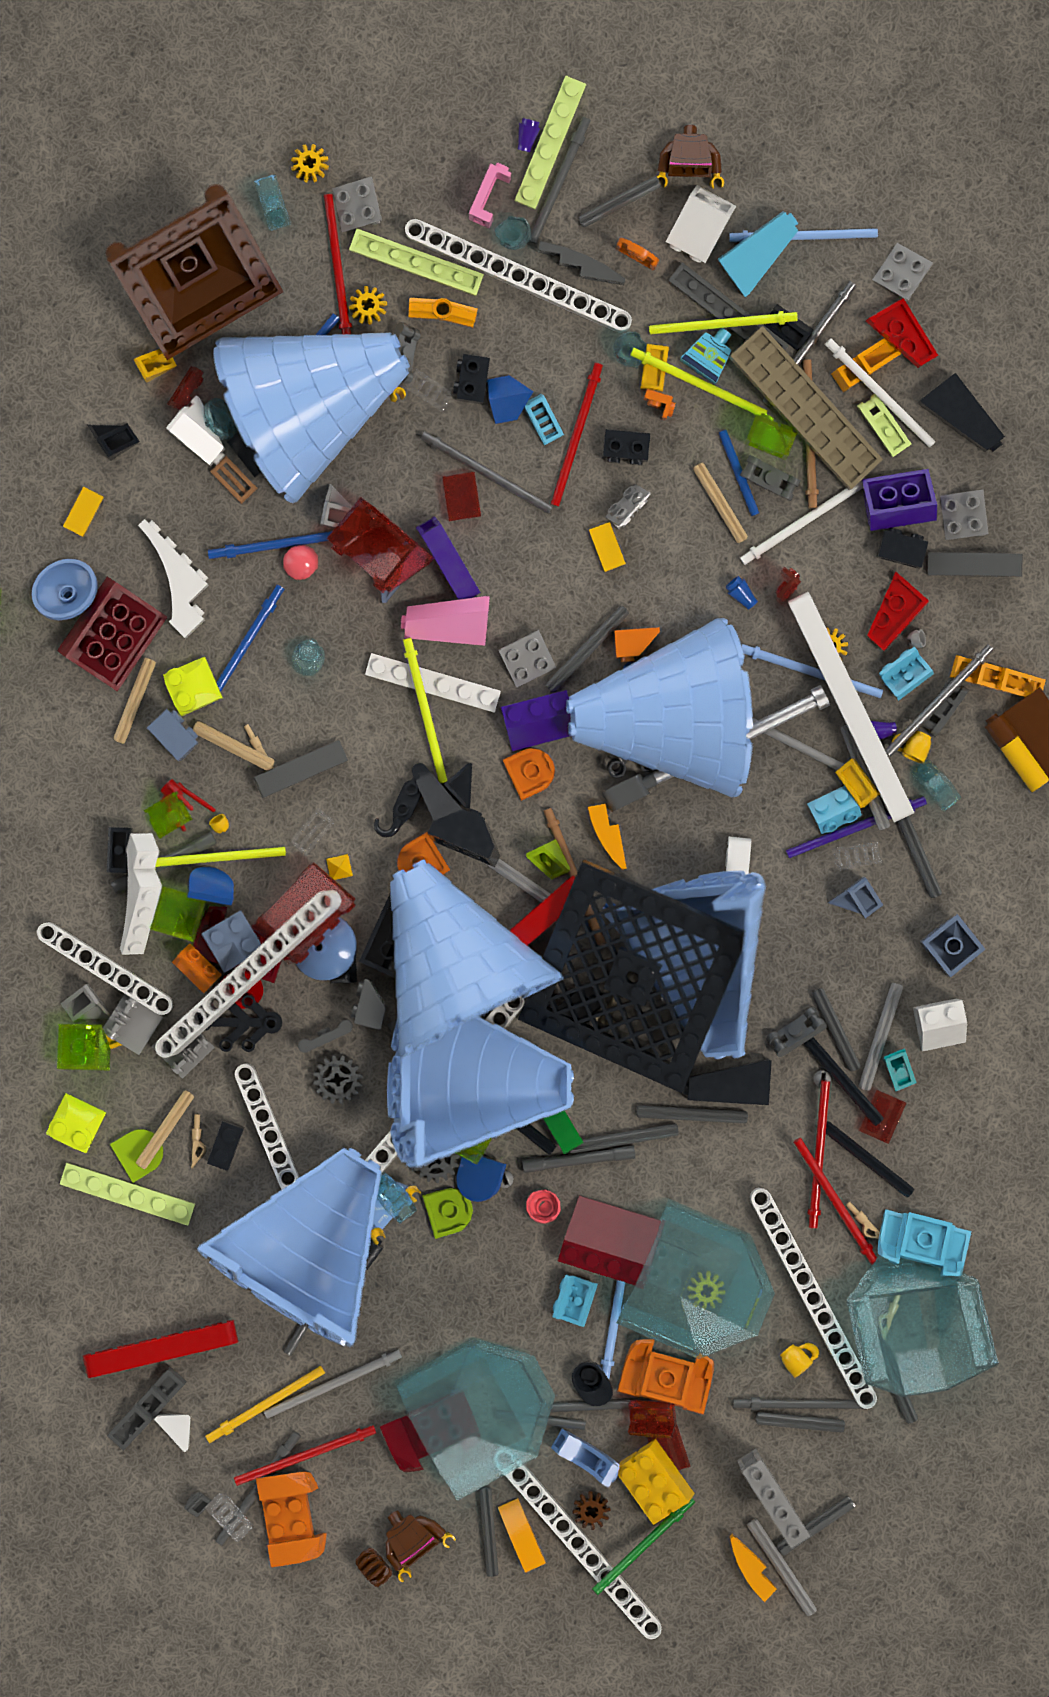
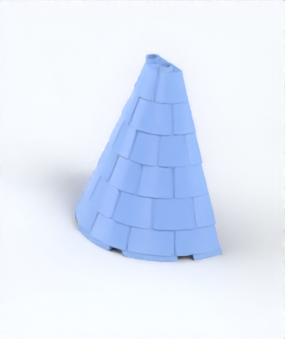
M392 333L275 337L248 336L246 338L222 337L215 341L217 347L214 348V360L218 378L224 387H228L229 391L224 396L234 421L246 445L250 446L252 450H256L257 453L254 454L255 461L267 480L278 493L285 492L284 498L290 503L297 502L312 482L318 479L347 442L354 438L370 416L374 415L386 398L409 374L407 368L410 367L406 356H402L398 349L401 345L395 334L392 335Z
M725 618L714 619L698 630L688 633L651 655L643 657L598 683H594L569 696V700L566 702L567 713L571 715L568 731L573 741L605 751L625 760H631L650 769H657L706 789H713L729 797L739 796L743 791L742 786L739 785L746 783L750 768L752 743L747 738V733L752 728V706L748 673L741 670L740 666L743 665L744 654L733 625H727L728 620Z
M425 860L415 863L413 865L414 869L405 872L403 869L393 874L394 880L390 882L391 910L393 911L394 970H396L397 1029H399V1055L401 1058L442 1039L445 1032L519 996H522L524 999L563 980V976L558 970L521 942L516 935L497 922V919L478 906L473 899L454 886L447 877L430 863H426Z
M723 871L699 875L697 879L690 880L687 883L682 879L652 889L745 931L743 951L701 1048L705 1057H714V1059H721L726 1056L738 1058L745 1055L747 1016L755 969L754 962L762 914L761 907L765 891L763 877L755 872L745 874L744 871ZM625 906L616 909L620 920L629 917ZM632 908L634 915L641 912L635 908ZM611 912L606 913L605 918L613 923L614 919ZM646 916L637 919L640 929L650 926ZM652 916L655 924L662 922V920ZM631 921L622 924L626 934L635 931ZM666 925L657 928L661 938L670 935ZM673 926L676 933L683 931L682 929ZM652 930L643 933L647 944L656 941ZM687 934L678 937L682 948L691 945ZM694 935L696 942L704 940ZM638 936L628 939L632 949L641 946ZM673 940L664 942L667 953L677 950ZM708 944L699 947L703 957L712 954ZM658 945L649 948L653 958L662 955ZM694 949L684 952L688 962L697 959ZM644 950L637 952V954L646 957ZM679 954L670 957L673 967L683 964ZM713 959L705 961L708 970L711 967ZM665 960L657 962L662 964L660 972L668 970ZM700 963L691 966L694 977L704 974ZM685 969L676 972L680 982L689 979ZM671 974L661 977L665 987L675 984ZM706 978L697 981L700 990ZM656 981L654 987L657 990H660V987ZM691 983L682 986L686 996L695 994ZM677 989L668 991L672 1002L681 999ZM697 998L688 1001L692 1010ZM683 1003L674 1006L678 1016L687 1013ZM689 1018L680 1021L684 1028Z
M478 1016L445 1032L442 1039L401 1058L399 1055V1029H397L396 1021L391 1043L392 1050L396 1051L392 1062L388 1064L387 1108L388 1117L394 1118L390 1133L395 1151L402 1162H407L409 1167H420L463 1148L471 1147L512 1129L520 1128L543 1117L546 1118L569 1109L573 1104L574 1095L571 1092V1083L573 1082L574 1073L571 1070V1064L542 1050L522 1037H517L497 1024L493 1025Z
M343 1148L322 1162L318 1167L295 1180L296 1182L273 1195L270 1200L221 1230L220 1234L200 1245L197 1250L204 1258H211L209 1263L241 1288L251 1289V1293L256 1298L299 1325L306 1323L309 1325L308 1328L314 1333L334 1343L352 1347L356 1337L357 1317H359L366 1259L369 1253L370 1235L373 1228L375 1202L378 1196L381 1170H379L380 1166L374 1161L369 1160L366 1162L361 1159V1154L356 1150Z

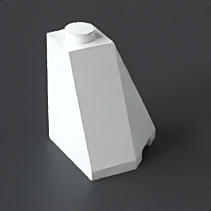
M196 395L191 400L192 405L182 408L166 429L209 466H212L213 463L217 465L225 456L222 453L225 448L201 399Z

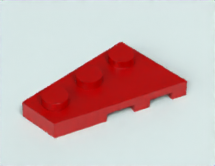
M904 298L866 320L870 326L917 368L939 356Z
M895 572L867 637L882 651H885L925 608L929 600L900 574Z

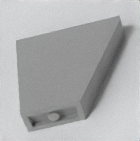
M757 1449L737 1460L742 1473L791 1549L809 1538L808 1531Z

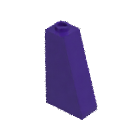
M434 516L417 526L418 533L457 599L476 598L481 592L437 518Z

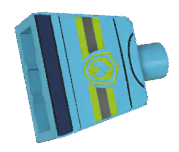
M720 328L714 337L704 333L681 357L680 361L715 385L732 351L725 346L731 334L723 328Z

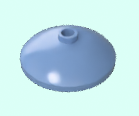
M63 559L50 564L41 571L33 584L32 600L36 609L43 616L52 620H67L78 616L91 605L96 596L98 586L96 575L86 563L76 559Z
M315 914L309 916V919L314 921ZM331 914L301 941L291 953L295 964L305 975L316 980H331L343 975L351 967L357 952V941L351 926L343 918ZM298 927L294 931L296 936L299 933ZM318 943L322 944V949L320 951H318L316 948V945Z

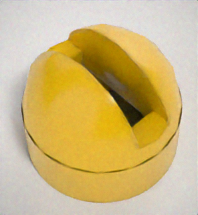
M224 814L215 816L209 822L211 828L219 834L226 832L229 828L228 819Z

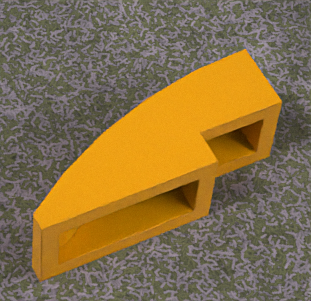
M883 338L857 355L853 360L868 375H871L902 353ZM845 364L831 373L843 393L861 381Z
M606 804L587 807L594 831L603 848L621 869H627L619 824L609 825Z
M514 1499L499 1506L498 1510L525 1573L546 1564L519 1499Z
M732 1533L729 1538L738 1566L754 1592L765 1602L777 1588L762 1574V1571L766 1568L765 1563Z

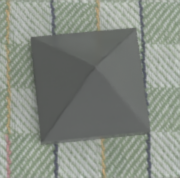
M201 1492L190 1496L184 1508L195 1517H198L213 1501Z

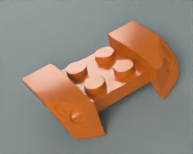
M643 1339L633 1342L623 1365L617 1392L653 1399L704 1415L713 1378L714 1361L699 1351L694 1363L652 1352L655 1339Z
M297 1472L257 1478L258 1495L263 1505L269 1540L267 1547L271 1568L298 1564L318 1558L325 1550L326 1533L314 1535L307 1493L318 1489L313 1475L310 1472Z

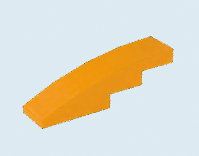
M956 655L950 677L955 678L972 659ZM981 663L965 680V682L1024 698L1039 687L1043 690L1046 681L1042 678L988 663Z

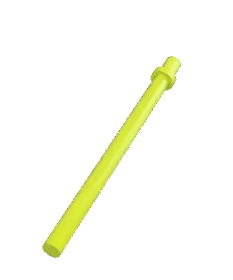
M779 311L778 314L650 325L649 331L650 334L771 323L784 325L785 322L798 321L797 312L784 313V311Z
M633 348L630 356L641 360V363L644 365L647 363L759 417L765 418L768 410L653 357L648 351L645 353L637 348Z
M412 638L403 639L406 651L404 656L408 659L438 781L444 783L448 780L416 658L418 652L414 650Z
M285 847L160 857L157 858L155 867L286 856Z

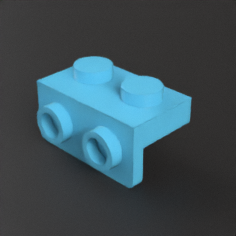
M915 647L905 650L896 661L885 665L879 673L882 682L898 701L934 674Z
M845 786L807 803L821 834L833 832L839 826L854 822L862 815L858 803Z
M566 1274L560 1283V1294L553 1305L554 1313L552 1317L584 1327L598 1284L575 1275Z

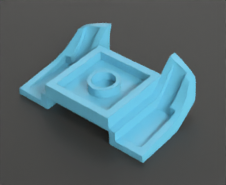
M885 1210L878 1238V1254L895 1265L899 1264L901 1257L940 1267V1276H961L972 1231L956 1228L950 1222L911 1212L901 1214Z

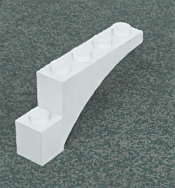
M144 519L138 526L156 548L169 579L172 595V619L169 622L186 639L205 621L202 617L204 612L196 604L191 606L190 603L209 586L205 582L208 577L200 569L195 571L190 566L192 561L184 553L179 555L174 550L177 545L168 536L164 539L158 533L161 529L152 520L148 523Z
M152 833L130 834L126 849L128 860V895L125 925L120 946L122 955L144 954L162 888L155 870L159 849Z

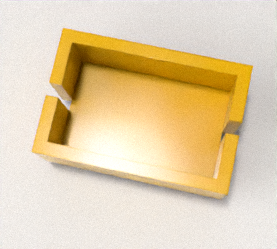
M656 1439L619 1463V1478L653 1525L670 1515L671 1512H675L689 1503L695 1494Z

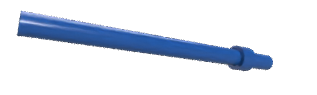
M330 531L239 546L230 544L225 545V548L208 550L209 559L226 556L228 559L235 558L239 554L343 539L342 531Z
M276 585L270 597L264 600L261 605L263 607L217 680L216 683L220 692L270 612L273 613L277 607L276 602L285 590L281 586Z

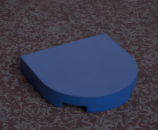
M199 867L191 872L188 880L187 897L232 906L234 883L228 874L213 867Z
M463 1151L457 1172L459 1191L465 1198L471 1201L483 1202L490 1199L500 1189L507 1164Z

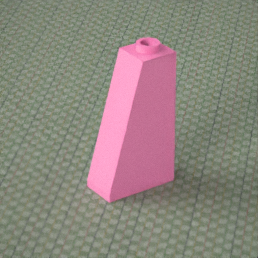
M483 596L407 606L406 616L402 615L401 629H405L404 638L485 646L489 597Z

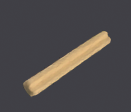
M700 463L696 465L693 471L737 543L743 542L748 536L705 464Z
M149 658L143 660L114 735V740L124 744L126 742L156 662Z
M197 721L193 727L194 732L198 736L266 771L271 770L274 766V759L200 721Z
M186 1090L181 1094L137 1159L136 1164L139 1167L146 1169L194 1099L193 1094Z

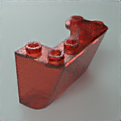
M311 862L296 878L297 881L269 910L264 911L251 925L252 930L264 941H267L318 893L328 890H334L339 893L341 897L340 906L283 958L288 965L304 961L310 954L307 950L312 945L318 946L324 940L323 934L328 928L333 930L340 923L338 918L345 913L348 914L356 906L354 903L356 898L315 862ZM326 895L324 901L325 904L329 907L331 904V899L329 896ZM310 910L308 914L309 919L314 921L315 914ZM294 925L292 931L294 935L297 936L299 930L298 927ZM278 940L276 945L277 948L281 951L283 945L282 942Z

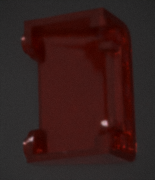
M362 497L358 499L327 538L333 544L331 549L340 556L343 554L349 556L373 577L372 579L375 581L373 585L382 593L385 591L390 593L428 566L434 559L428 551L391 519Z

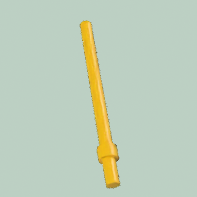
M317 1367L234 1419L224 1421L220 1424L219 1428L205 1436L209 1443H212L223 1435L231 1434L239 1425L325 1374L323 1367Z

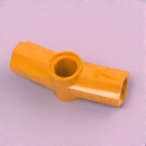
M410 298L408 317L437 319L473 328L478 308L451 302L445 298ZM439 305H447L449 312L446 315L438 314L436 309Z

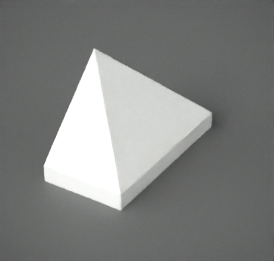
M158 1414L154 1420L186 1452L190 1442V1416L183 1414Z

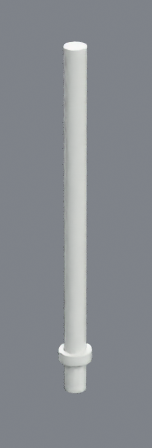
M832 338L825 343L834 353L833 356L836 359L839 358L929 448L935 443V440L845 352L843 346L840 347Z
M862 480L853 489H844L757 547H751V551L740 557L743 564L746 565L755 558H761V554L863 488Z

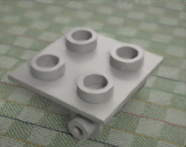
M372 177L332 188L342 232L369 224L377 225L381 223L382 217Z
M897 243L873 278V281L896 293L900 299L904 298L906 301L911 298L916 288H918L933 262Z
M636 484L630 486L623 493L624 497L609 508L605 518L613 522L612 524L616 528H624L631 520L630 516L633 518V513H638V508L641 509L648 502L647 498L651 493Z
M984 490L940 496L945 540L979 537L988 534Z
M539 630L499 649L500 656L516 688L556 669V665Z
M124 994L101 1032L140 1055L163 1017Z
M183 1027L182 1034L184 1037H187V1030ZM200 1034L179 1054L163 1059L183 1079L215 1047ZM167 1041V1043H166V1048H167V1050L170 1052L171 1049H172V1046H171V1044ZM155 1042L151 1047L156 1051V1049H155L156 1042Z

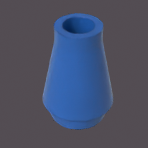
M739 576L735 577L725 587L728 590L727 594L744 605L748 610L758 602L745 579H741Z

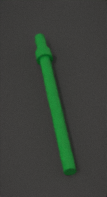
M691 1498L689 1503L675 1512H671L666 1519L592 1588L593 1592L599 1595L674 1522L678 1523L684 1517L683 1514L695 1501Z

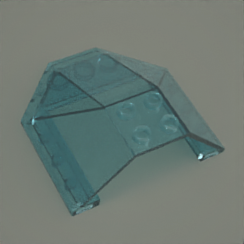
M668 1199L659 1219L661 1223L639 1279L627 1302H624L616 1323L697 1359L757 1336L775 1293L751 1234Z
M879 1255L846 1300L865 1384L906 1397L947 1391L998 1365L979 1281L963 1272L961 1276H940V1267L901 1257L899 1264L895 1265Z
M471 1338L395 1380L407 1413L419 1437L458 1501L538 1457L556 1395L534 1355Z

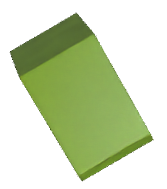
M556 839L526 853V857L551 880L570 871V867Z

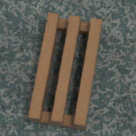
M227 456L210 471L241 504L258 489ZM225 463L250 486L251 489L249 491L223 466ZM219 469L244 493L242 497L217 473Z

